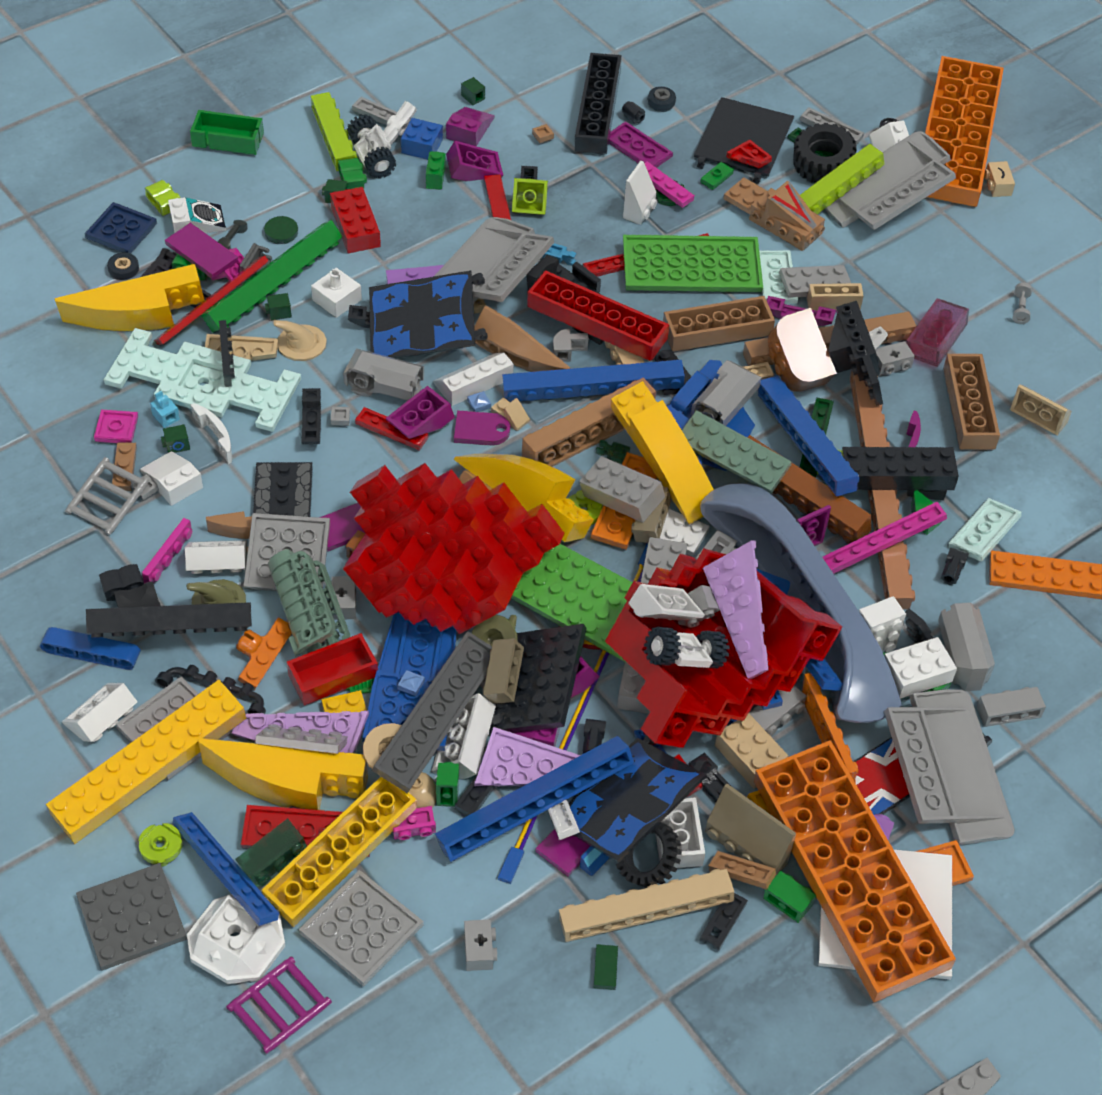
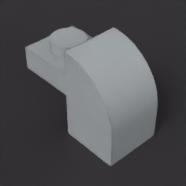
M564 329L554 336L553 354L563 362H571L572 351L588 350V333L570 334V329Z

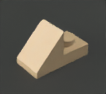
M503 397L491 407L492 413L504 416L509 421L510 426L516 431L530 422V418L517 398L509 402Z

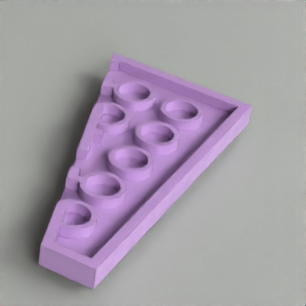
M752 540L703 568L748 679H753L768 671L767 650L763 640V632L765 630L761 620V613L763 611L760 581L757 579L756 570L758 561L755 559L754 550L756 548V541Z
M369 711L246 714L247 719L234 727L232 734L255 742L256 735L271 724L280 725L283 729L299 727L301 731L317 729L325 734L340 732L342 736H348L347 745L340 752L355 754L369 716Z
M493 727L474 786H524L581 755Z

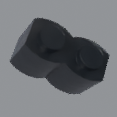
M137 564L126 565L120 569L108 570L99 574L106 601H116L115 591L131 590L144 585Z

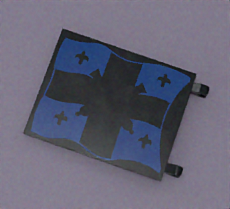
M470 270L369 287L370 352L391 358H401L475 346V340H487L488 334L486 330L480 328L475 331L473 284H485L483 274L477 273L472 276V271Z
M645 735L643 740L635 739L629 745L634 760L633 764L581 791L568 803L580 831L573 836L619 863L706 778L704 773L711 769L710 764L706 763L708 762L707 758L700 757L693 768L654 747L653 745L657 743H654L647 735Z

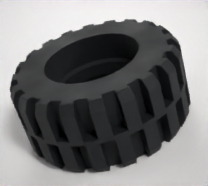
M817 123L814 126L810 125L805 130H802L795 139L793 152L795 170L798 174L800 173L803 179L806 178L808 182L817 183L856 154V141L849 131L846 132L845 128L842 126L838 127L837 124ZM829 151L835 155L822 157L814 154V152Z

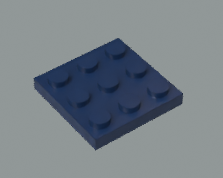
M112 202L85 232V238L119 252L132 253L157 224V219Z

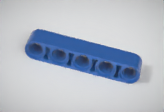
M49 627L46 630L40 644V648L50 654L125 670H132L141 651L138 646L131 643L103 637L91 638L89 634Z

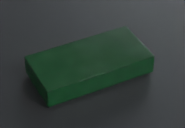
M596 944L594 988L616 990L618 946Z

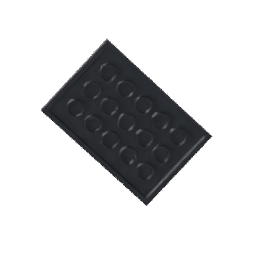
M584 624L517 633V641L524 647L515 700L514 702L495 704L496 707L489 729L490 734L493 727L517 733L565 726L587 630Z

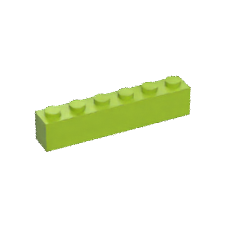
M330 92L311 95L312 111L335 170L339 171L338 160L357 158L356 151H353L352 141L348 140V131L344 129V121L340 119L339 109L336 108L335 99L331 97Z
M868 144L801 193V198L809 209L818 215L834 201L844 196L845 193L885 165L883 153L873 145Z

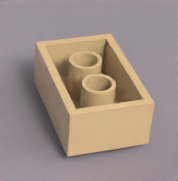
M749 713L744 721L737 720L724 729L721 736L717 735L715 747L753 789L757 788L754 783L755 771L788 757L787 753Z

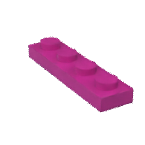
M648 161L644 163L654 188L682 208L694 201L695 195Z
M186 518L181 520L143 570L144 584L158 581L161 573L170 565L175 554L180 552L184 542L190 539L193 532L190 520Z

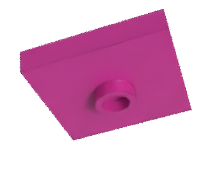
M101 409L94 435L95 442L132 443L138 420V412Z

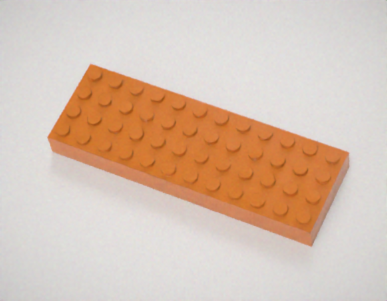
M946 56L941 57L925 133L950 155L951 160L944 165L955 173L956 179L927 197L977 207L982 190L1004 67Z
M831 740L757 769L755 771L754 783L771 815L796 833L791 851L872 1001L877 1002L952 969L956 960L954 954Z

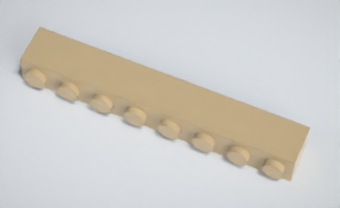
M715 869L707 874H694L689 878L682 880L674 879L662 885L653 884L641 890L632 889L624 894L608 895L604 899H592L579 905H567L559 909V920L565 941L569 942L717 906L722 903L733 902L735 891L727 869Z

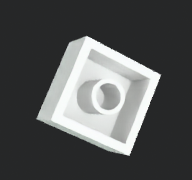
M338 268L332 269L330 273L311 285L312 300L336 318L349 309V305H355L362 300L361 285Z

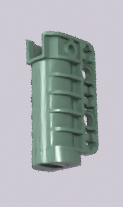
M286 549L272 556L268 566L293 635L289 637L295 657L339 642L340 640L337 639L340 637L339 632L344 634L342 640L349 638L350 632L325 565L319 561H313L310 555L304 551L294 553ZM321 582L326 583V587L324 589L322 588ZM326 596H327V598H328L329 600H331V602L329 603V604H330V607H329V605H328ZM333 615L338 616V620L336 623L334 621Z

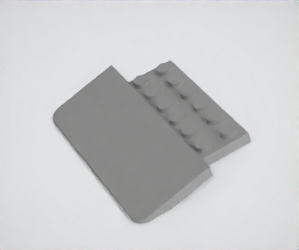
M922 131L914 132L882 152L885 165L824 210L842 228L859 218L875 230L956 179L955 173L944 165L951 160L950 155L926 133Z
M492 217L484 221L435 276L470 270L472 271V276L482 273L485 278V284H473V303L478 298L503 302L554 244V238L535 234L534 228L512 220Z
M947 689L913 693L909 697L912 707L887 708L884 713L918 824L949 823L954 841L957 840L959 845L1010 838L1014 834L1015 829L970 695L964 690Z

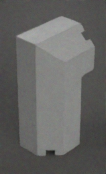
M356 348L343 373L344 384L346 386L349 384L354 393L367 397L371 396L374 392L409 400L421 391L420 381L424 380V366Z
M726 360L717 372L719 374L718 379L714 378L712 383L692 404V416L697 410L726 426L760 387L762 377L729 360Z
M956 603L950 606L951 610L947 612L946 609L942 610L938 619L946 651L957 667L952 683L954 685L957 683L961 686L960 689L964 691L981 690L990 679L995 662L980 609L978 607L975 609L972 603Z

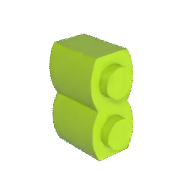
M164 180L145 187L147 199L162 216L170 213L168 200L180 198L179 194L175 193L171 185Z

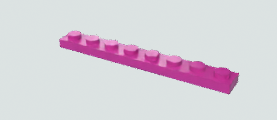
M935 502L822 558L834 574L946 520L947 514L940 504Z

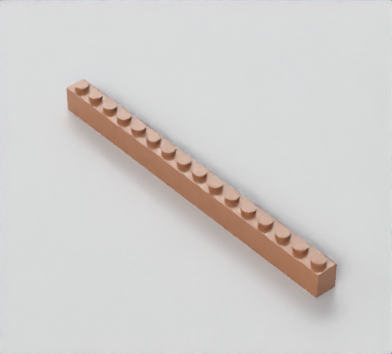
M851 370L850 384L860 446L890 447L889 442H886L887 428H884L885 415L881 413L882 405L876 406L874 399L870 400L869 389L865 386L864 380L859 381L858 376L853 375ZM868 490L874 532L902 519V515L898 513L899 499H896L897 490ZM903 541L878 552L885 599L894 596L902 609H908L911 603L915 601V591L911 589L912 575L908 571L910 569V561L906 559L907 544H904Z

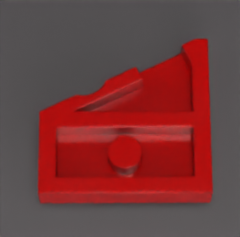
M751 140L729 150L726 155L729 159L757 168H761L772 161V156Z

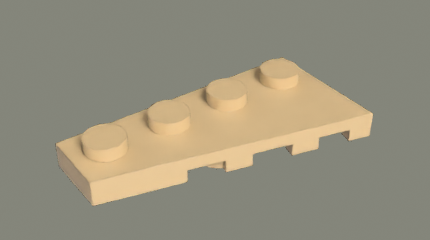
M207 334L205 347L221 352L220 335ZM232 336V338H228V341L232 340L233 351H230L229 354L251 361L277 357L278 338Z

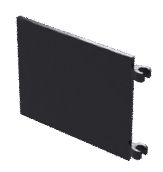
M721 97L694 153V157L698 158L697 167L703 169L706 160L715 163L722 162L727 166L755 173L753 182L759 184L762 175L769 177L794 116ZM751 140L771 155L772 161L761 168H757L729 159L726 155L729 150Z

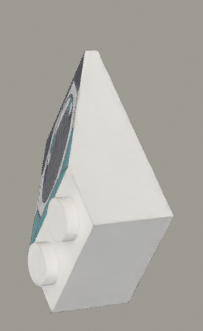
M186 197L168 200L174 233L189 223H192L204 233L226 231L221 205Z

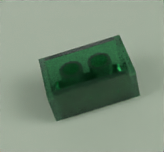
M287 818L235 860L256 887L259 885L263 887L271 880L270 877L276 872L280 873L307 845L302 835Z

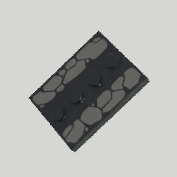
M256 462L253 513L311 517L313 462Z

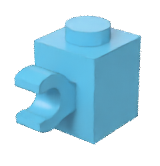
M162 391L155 394L156 399L150 403L151 411L156 420L165 428L180 420L178 407L167 395L163 396Z

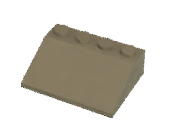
M729 784L724 786L707 820L705 829L707 835L712 840H717L724 845L727 851L735 853L740 858L775 868L776 875L787 866L796 836L793 830Z

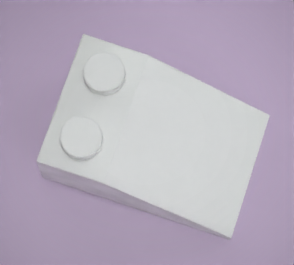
M643 161L639 162L626 181L623 212L624 219L641 225L645 219H648L650 211L655 209L657 205L656 190Z
M172 451L140 469L143 475L148 474L159 488L158 492L171 506L203 488L201 473L191 462Z

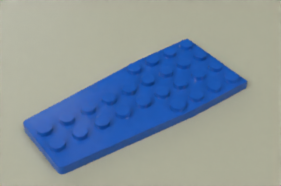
M399 611L393 614L371 690L368 706L369 716L364 727L363 742L373 728L382 724L395 723L403 725L455 650L456 629L453 626L440 632L436 626L432 627L426 618L413 625L409 619L405 620ZM406 670L425 677V682L416 696L398 690V683ZM447 735L437 750L445 751Z

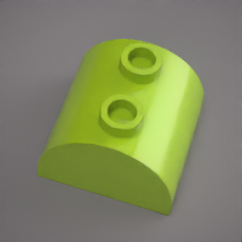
M514 178L512 212L546 214L548 180Z

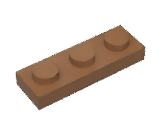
M117 443L114 465L134 474L136 443ZM113 473L112 484L125 491H132L133 482Z
M717 851L708 865L710 872L715 869H727L730 878L766 890L776 876L775 868Z

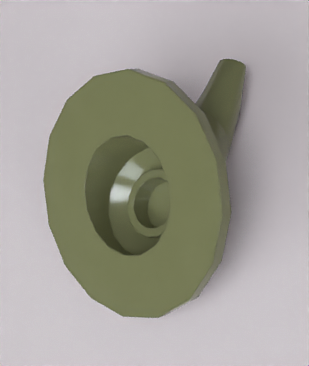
M221 579L210 582L187 583L186 585L187 590L195 592L192 597V605L246 603L244 590L233 581Z
M496 614L476 625L472 630V634L490 646L493 645V640L512 638L517 640V632L515 630L517 616L510 615L509 619Z

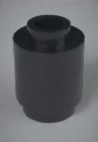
M627 101L623 105L622 112L624 116L636 124L644 120L645 110L636 103Z

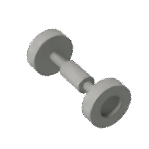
M1019 283L1014 289V294L1019 298V309L1013 312V321L1018 324H1025L1030 321V311L1025 308L1026 298L1031 296L1032 287L1028 283Z

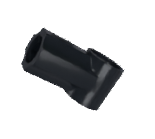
M950 547L945 561L946 565L941 575L944 583L948 585L957 583L969 553Z
M586 718L582 754L602 744L606 721Z

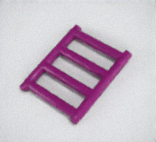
M292 956L280 963L226 1006L227 1010L236 1013L263 1045L262 1049L266 1054L274 1050L332 1003L331 999L328 997L324 998L297 968ZM288 970L317 1004L306 1011L277 979L278 976ZM269 983L299 1016L292 1024L288 1025L259 992ZM251 997L282 1031L271 1040L241 1006Z

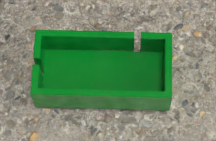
M198 110L190 130L192 146L207 148L209 146L210 149L256 155L264 135L263 118Z

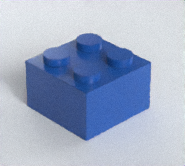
M411 118L401 137V153L428 160L429 152H437L443 141V125Z

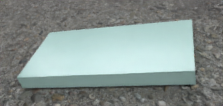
M790 250L759 251L763 279L762 296H765L766 301L768 296L785 299V304H797L798 297L788 298L779 275L780 268L793 267Z
M988 498L951 539L949 548L952 547L967 552L969 557L982 562L1020 519L1022 512Z

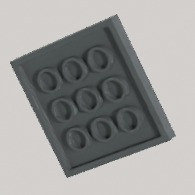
M161 863L76 892L102 971L187 940L186 932Z

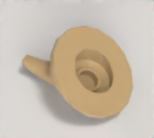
M274 320V326L284 330L278 337V349L284 357L294 361H307L321 355L325 350L327 339L319 328L290 321Z
M395 723L382 724L373 728L366 736L363 744V757L369 767L373 769L402 725Z

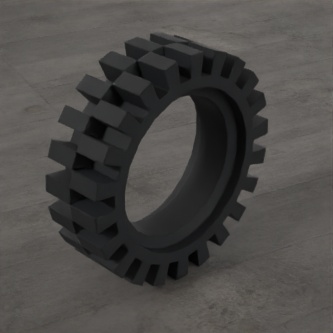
M660 822L649 833L656 834L663 845V854L659 864L650 871H639L633 861V849L622 861L616 864L617 869L621 870L619 873L627 881L646 888L658 883L662 885L666 883L664 878L668 880L672 878L670 871L675 873L677 871L674 863L680 864L681 859L676 858L677 855H682V850L677 848L681 846V842L676 839L679 836L673 832V828Z

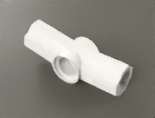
M405 101L397 114L389 118L387 127L383 130L390 145L399 135H403L409 121L417 111V108L409 102Z

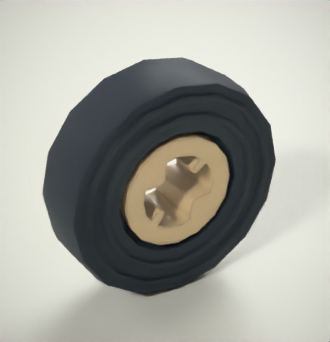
M117 253L110 257L107 262L108 272L115 279L127 280L134 277L139 271L138 259L131 253Z

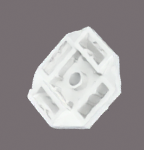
M232 894L213 900L187 933L191 962L227 984L260 980L286 946L280 913L277 921L258 926ZM234 932L240 933L237 936H230Z

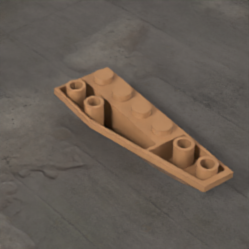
M488 306L483 308L475 324V331L484 328L488 338L487 340H475V344L492 354L505 353L515 366L530 372L570 369L567 364L511 319L506 318Z

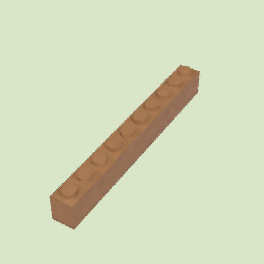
M909 311L864 320L868 332L880 326L887 332L888 336L881 344L912 339L917 327ZM834 325L819 328L827 350L829 349ZM768 338L744 343L743 356L748 366L768 362L769 365H775L774 359H771L769 355Z

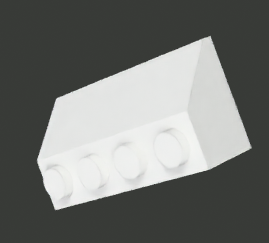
M494 353L434 380L433 383L451 406L467 400V396L487 391L502 384V374H512L514 364L505 353Z
M479 693L472 696L447 734L445 751L437 750L431 772L437 774L438 763L453 762L454 764H459V779L477 775L496 707L493 703Z

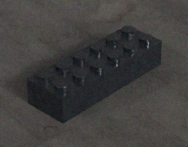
M842 447L841 450L843 458L849 462L854 472L858 473L859 482L857 483V490H955L959 477L953 447Z

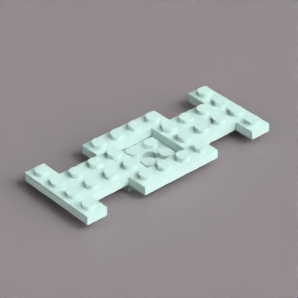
M135 328L104 378L106 385L122 389L129 376L157 383L159 386L154 393V397L157 392L162 391L163 396L167 395L176 405L191 409V404L195 403L205 407L218 417H223L227 408L230 409L232 405L259 412L260 415L255 422L256 427L273 432L301 381V374L284 369L278 382L266 380L247 374L251 366V360L233 355L234 365L230 366L234 368L235 379H232L231 387H225L220 351L184 342L177 354L147 346L152 339V332ZM202 382H207V383H208V384H205L204 386L199 385V384L202 383Z

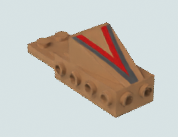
M742 178L724 194V200L750 214L749 220L801 251H804L825 230V219L809 209L789 181H786L777 190L770 188L767 191L750 180Z

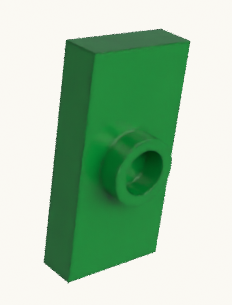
M720 162L701 178L700 183L714 190L733 174L734 169Z

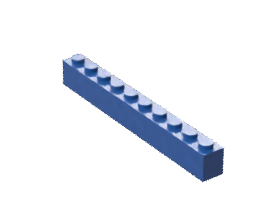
M682 360L502 374L504 398L509 402L516 398L519 401H533L611 394L617 389L623 388L641 378H644L655 390L678 389L684 386L685 377Z
M779 376L761 380L758 396L835 496L857 491L858 473L854 472L849 462L843 458L841 452L835 448L833 442L827 438L825 432L819 428L817 422L811 418L809 412L803 408L801 402L787 388L786 383Z
M616 736L436 832L435 836L442 852L452 862L634 763L630 748L619 736Z

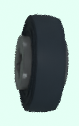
M660 86L649 91L647 100L651 108L667 111L674 107L676 95L672 89Z

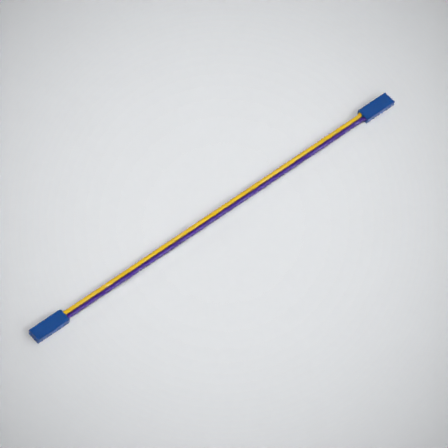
M648 543L638 562L639 569L634 578V581L641 582ZM602 650L594 668V671L599 676L610 654L605 650ZM598 679L584 691L559 749L567 751ZM537 816L526 821L515 847L511 846L499 873L498 880L508 884L512 883L524 856L523 848Z

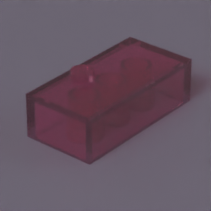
M937 298L907 339V345L914 354V359L938 367L967 326L969 309Z

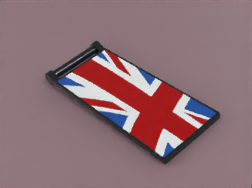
M983 733L986 745L988 747L993 740ZM892 737L855 760L858 766L856 785L873 815H884L910 797Z

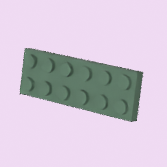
M697 410L682 430L694 452L771 494L792 465L790 460Z

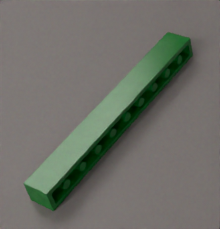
M332 220L322 223L201 314V317L212 333L220 331V320H226L227 327H229L228 324L231 321L233 323L238 321L243 312L248 313L251 311L255 303L263 302L268 293L273 294L276 292L280 284L288 283L293 274L296 276L303 271L302 268L305 265L308 267L315 262L314 258L325 255L327 253L326 249L338 245V240L343 236Z

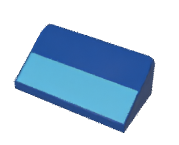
M590 846L580 858V868L590 876H593L609 857Z

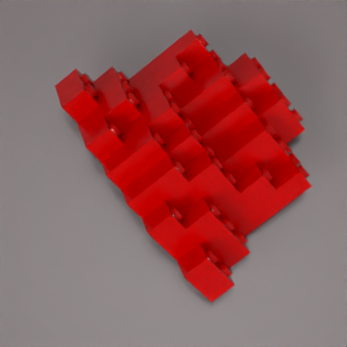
M426 463L396 479L386 465H383L358 480L350 491V494L361 506L354 519L364 530L365 535L343 567V570L378 613L382 612L386 618L399 611L404 619H409L413 625L426 618L432 627L436 626L440 632L453 626L461 634L504 611L523 573L539 565L543 554L558 546L565 533L543 504L527 512L505 482L489 490L479 476H476L463 484L452 469L436 477Z
M703 548L697 560L694 557L679 554L671 570L657 567L646 585L681 588L687 594L701 585L710 587L703 568L726 554ZM757 571V579L760 581L763 611L761 613V620L765 630L763 632V640L767 650L768 671L753 679L747 678L720 610L714 613L713 617L700 621L698 626L692 628L679 625L677 620L637 616L629 601L640 584L645 583L633 581L624 597L627 602L605 642L646 680L637 696V699L650 711L641 730L654 743L683 748L693 731L721 736L730 719L744 721L754 704L767 707L776 690L790 692L810 658L820 661L824 660L842 626L828 614L814 611L801 599L786 595ZM656 627L672 628L678 633H692L695 636L702 631L721 632V634L726 636L724 639H728L726 645L729 646V649H727L729 656H725L727 659L726 663L723 662L724 665L717 669L678 666L676 663L669 666L654 665L649 662L650 660H647L646 656L648 654L644 653V650L647 649V647H644V643H647L645 638L649 636L648 632Z

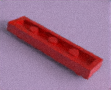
M366 407L361 410L355 419V424L417 450H420L429 438L428 433L407 438L386 420L387 416Z

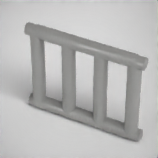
M104 457L69 503L65 512L70 515L73 513L99 526L108 535H111L150 480L146 477L142 479L110 463V460ZM104 469H107L137 484V487L131 494L99 476ZM95 483L126 499V502L119 508L88 491ZM84 498L112 512L116 516L109 524L77 506Z

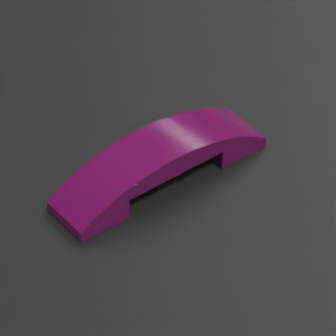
M768 296L767 298L772 315L779 319L806 309L785 304V299L773 296ZM820 306L818 311L812 310L817 325H831L836 310Z
M915 410L912 413L906 435L912 436L908 447H917L921 432L919 414Z

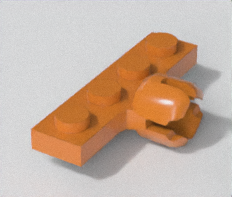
M278 617L266 636H260L250 629L244 632L236 648L247 655L250 661L242 671L238 681L243 684H251L254 690L257 688L292 634L288 622Z

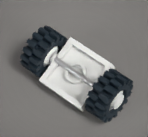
M361 114L359 118L354 117L355 120L351 119V124H348L347 131L355 144L354 148L370 176L377 178V176L378 178H382V176L387 177V173L390 175L391 170H395L396 160L390 151L392 147L382 128L376 124L370 115L364 114L363 117Z
M656 627L648 632L649 636L645 638L647 643H644V647H647L644 653L648 654L646 658L654 665L669 666L676 663L678 666L717 669L724 665L723 662L726 663L727 659L725 656H729L727 652L729 646L726 645L728 639H724L726 636L716 631H702L695 636L692 633H678L672 628Z

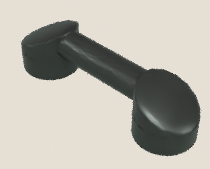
M234 220L233 227L225 237L218 240V243L228 250L231 249L230 241L236 233H245L248 230L246 221Z

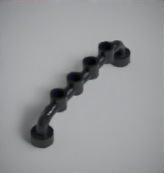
M189 665L187 669L172 667L166 672L161 671L155 679L157 685L166 688L173 682L172 676L180 675L187 681L192 682L195 680L208 688L217 681V674L213 671H207L203 675L199 673V669L195 665ZM226 677L224 681H221L231 693L238 695L243 700L251 699L256 702L251 704L248 714L266 713L264 699L258 693L253 692L254 687L251 684L244 683L241 688L235 686L236 682L231 677Z

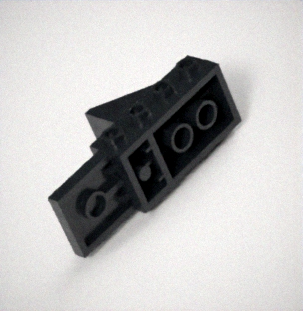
M853 301L837 306V315L828 349L836 373H841L852 369L853 375H857L859 381L864 380L865 386L869 389L870 400L874 399L876 406L882 405L881 388L877 377L880 375L877 354L858 302Z

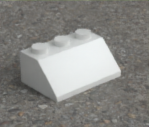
M904 121L887 123L869 134L871 144L881 152L909 136Z
M247 540L189 542L185 547L186 571H191L192 574L203 573V570H211V573H221L222 569H230V572H242V569L246 568Z
M640 584L629 601L630 606L634 609V613L639 617L689 620L705 616L690 596L681 588Z
M107 683L66 717L62 723L83 741L95 742L103 736L102 732L107 728L114 727L122 715L129 714L134 709L133 706L137 703V700L124 683Z

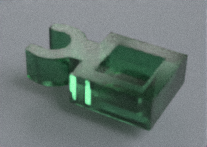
M600 440V447L596 448V454H606L607 459L622 464L627 452L630 453L631 447L614 441L612 445H609L607 441Z

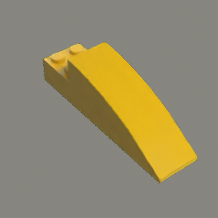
M192 264L54 299L62 322L100 330L134 331L135 328L141 330L169 328L174 325L170 310L203 302L204 296L196 266Z
M643 381L611 398V409L663 487L669 488L671 499L690 525L704 517L700 509L701 501L714 489L696 454L664 401L657 402Z
M469 454L455 456L454 458L457 463L475 476H479L492 489L505 482L527 512L543 504L565 534L562 538L564 542L585 538L594 521L586 510L578 508L574 505V501L566 498L576 479L554 467L529 458L505 454Z
M199 738L198 741L204 765L238 789L280 807L288 808L294 806L300 809L320 810L323 794L329 796H348L355 799L366 791L368 768L363 754L344 752L336 754Z

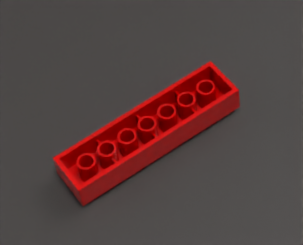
M546 270L528 291L527 307L648 361H652L668 339L669 324Z

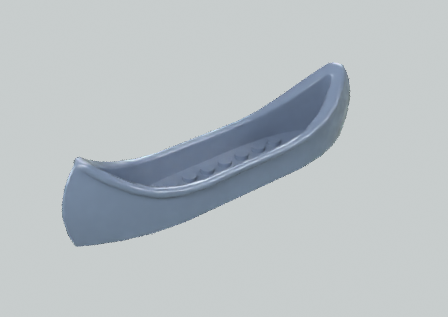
M754 484L725 485L705 496L700 504L702 515L717 530L738 541L735 545L736 548L743 546L751 540L756 541V548H754L755 559L758 561L756 569L790 581L788 596L801 599L814 611L828 614L842 626L841 631L824 658L843 683L840 691L830 690L835 719L855 723H870L886 718L884 711L887 708L901 707V700L891 670L868 624L801 525L787 508L773 495Z

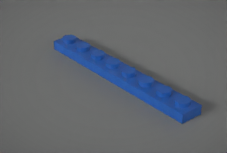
M192 812L173 817L172 824L178 829L180 834L258 926L278 920L279 912Z

